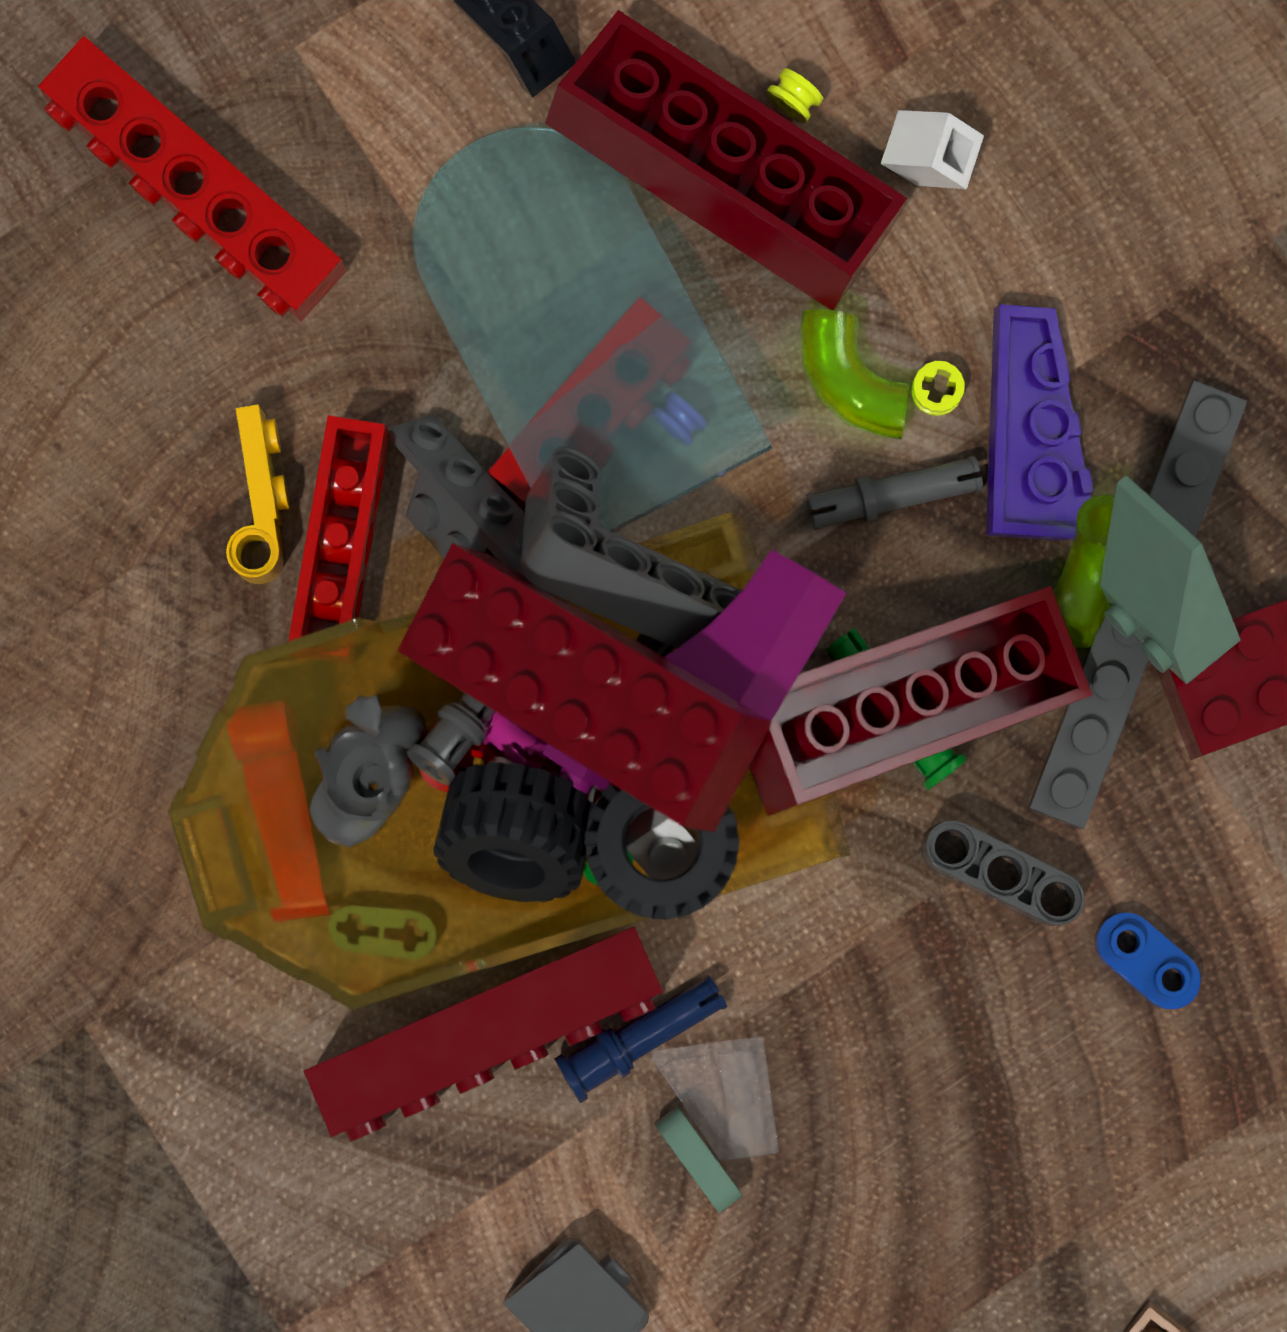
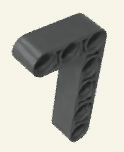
M564 446L555 448L526 497L520 565L523 574L532 584L548 593L676 649L709 626L743 591L599 527L598 515L601 480L599 467L588 455L577 449Z

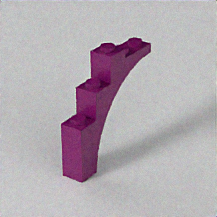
M771 549L747 586L709 626L677 650L664 656V658L772 721L845 597L846 592ZM549 744L546 745L542 752L543 755L562 766L557 776L570 781L574 788L586 794H589L593 785L602 790H605L610 784L613 785Z

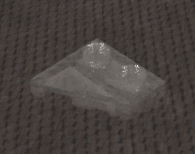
M763 1036L651 1051L652 1060L720 1161L779 1153Z

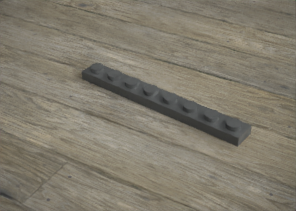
M1194 380L1188 388L1148 495L1196 538L1247 401ZM1108 601L1082 665L1092 696L1066 706L1027 808L1080 830H1083L1086 826L1149 661L1140 647L1143 643L1134 634L1126 639L1109 622L1105 615V611L1110 608Z

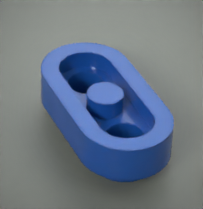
M1118 913L1109 916L1099 925L1094 939L1098 957L1147 1001L1163 1009L1182 1008L1193 1001L1198 994L1201 983L1197 965L1148 921L1134 913ZM1124 930L1132 932L1136 937V947L1130 953L1122 952L1117 946V937ZM1170 968L1178 971L1181 976V984L1175 991H1168L1162 984V975Z

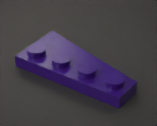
M1004 304L994 308L986 536L1098 543L1103 541L1104 537L1100 520L1096 521L1091 493L1094 492L1090 470L1089 468L1085 469L1079 440L1082 432L1078 413L1073 412L1068 383L1071 379L1056 308Z

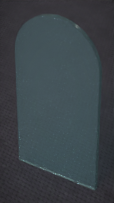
M540 127L514 128L487 135L473 141L460 150L440 168L426 188L415 217L413 250L417 270L530 488L534 485L555 448L564 446L583 452L600 469L598 526L614 533L773 449L620 172L556 130Z

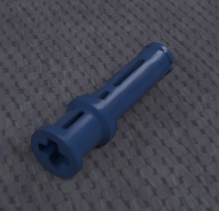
M707 975L702 981L615 1033L611 1028L607 1031L603 1029L601 1033L597 1034V1040L569 1057L561 1054L554 1058L579 1103L581 1104L588 1099L587 1093L614 1076L619 1075L624 1078L631 1074L630 1070L634 1069L632 1062L719 1010L727 1008L723 996H719L717 992L719 990L711 977Z

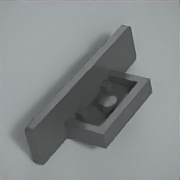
M428 416L392 426L388 437L389 440L419 472L406 512V516L414 527L425 536L443 558H445L451 544L455 543L487 553L523 574L520 563L525 513L437 417Z

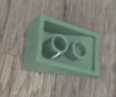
M1128 476L1123 477L1116 485L1100 582L1102 591L1110 606L1105 611V615L1112 626L1124 638L1127 639L1134 634L1143 643L1140 647L1144 655L1157 670L1164 673L1171 669L1187 685L1241 639L1202 543Z

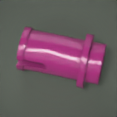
M494 712L485 725L487 732L485 734L486 738L482 743L487 747L495 746L513 763L541 769L543 764L534 755L538 754L544 760H548V757L542 754L547 743L499 713Z

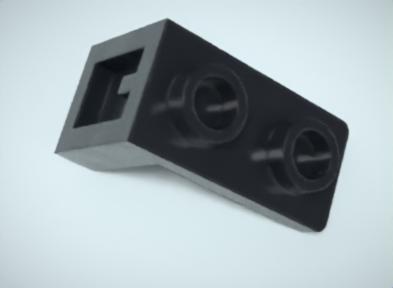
M454 0L456 6L501 50L519 84L532 98L571 69L576 63L556 23L534 0Z

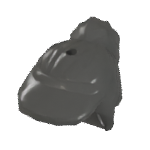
M376 695L371 697L358 696L354 702L346 707V719L352 723L339 730L333 736L327 750L323 747L315 750L316 761L320 764L323 779L312 796L310 815L317 830L326 839L348 848L373 837L399 808L407 791L410 790L414 773L413 762L408 757L407 751L412 744L420 745L429 734L426 720L420 710L405 705L380 708L379 698ZM377 784V789L373 790L374 785Z

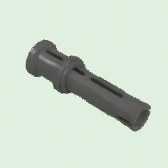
M464 693L456 703L449 702L448 705L441 707L438 711L440 720L420 745L412 744L407 751L408 757L428 776L439 783L450 785L455 779L453 772L455 767L473 745L480 746L485 740L487 732L485 725L495 711Z

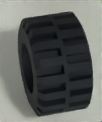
M490 762L487 765L476 764L467 767L466 771H459L449 785L433 849L434 856L438 858L437 863L442 870L449 872L450 877L469 886L470 889L492 897L517 902L552 901L553 898H563L570 895L571 890H576L579 887L587 858L585 831H587L593 803L587 801L588 796L574 788L570 781L563 777L555 776L549 771L517 763Z
M610 784L601 793V798L593 806L589 815L587 831H585L587 861L597 884L615 904L630 913L658 920L681 918L704 908L724 889L732 876L739 853L738 824L730 806L727 807L715 832L696 829L699 837L698 853L692 865L684 873L670 879H655L638 871L631 863L626 851V835L631 823L639 814L651 807L614 784Z

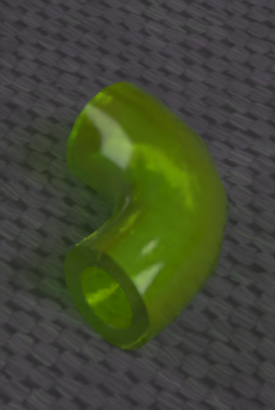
M809 309L802 311L800 324L802 367L819 401L848 426L884 438L901 440L907 411L909 383L890 381L878 377L864 365L858 353V317L832 310Z
M1112 495L1094 496L1085 501L1079 508L1069 555L1054 591V596L1074 647L1087 648L1093 645L1106 618L1105 611L1110 608L1100 582L1115 497Z

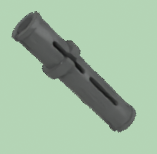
M972 455L966 459L870 481L868 476L855 478L854 485L814 494L812 492L807 493L806 503L808 509L814 510L832 505L831 509L809 514L814 530H818L824 526L862 517L865 522L877 520L879 513L971 492H982V477L971 476L957 480L958 476L979 472L978 461Z

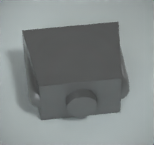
M575 1238L563 1240L503 1301V1304L531 1332H641L649 1321V1313L646 1310V1306L627 1287L633 1280L631 1275L610 1254L601 1261L580 1239L577 1240Z

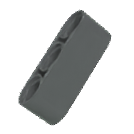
M956 820L944 821L931 828L923 838L921 846L922 857L927 866L932 870L1039 924L1047 926L1068 924L1075 920L1083 910L1085 902L1084 891L1079 882L1072 876L966 823ZM942 832H954L964 842V855L956 864L944 863L935 853V841ZM997 857L1007 858L1016 868V882L1008 890L997 889L988 879L987 871L989 864ZM1050 883L1061 885L1069 896L1068 908L1058 917L1044 911L1040 901L1042 890Z

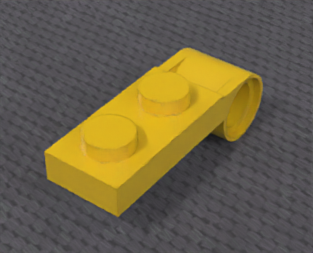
M257 404L236 408L254 525L242 527L231 536L227 544L226 554L230 566L241 578L253 584H265L274 580L284 567L285 554L280 529L283 523L280 510L290 509V501L285 476H275L271 454L281 452L275 418L266 420L265 413ZM254 541L268 543L271 549L268 562L259 569L245 568L241 561L244 548Z

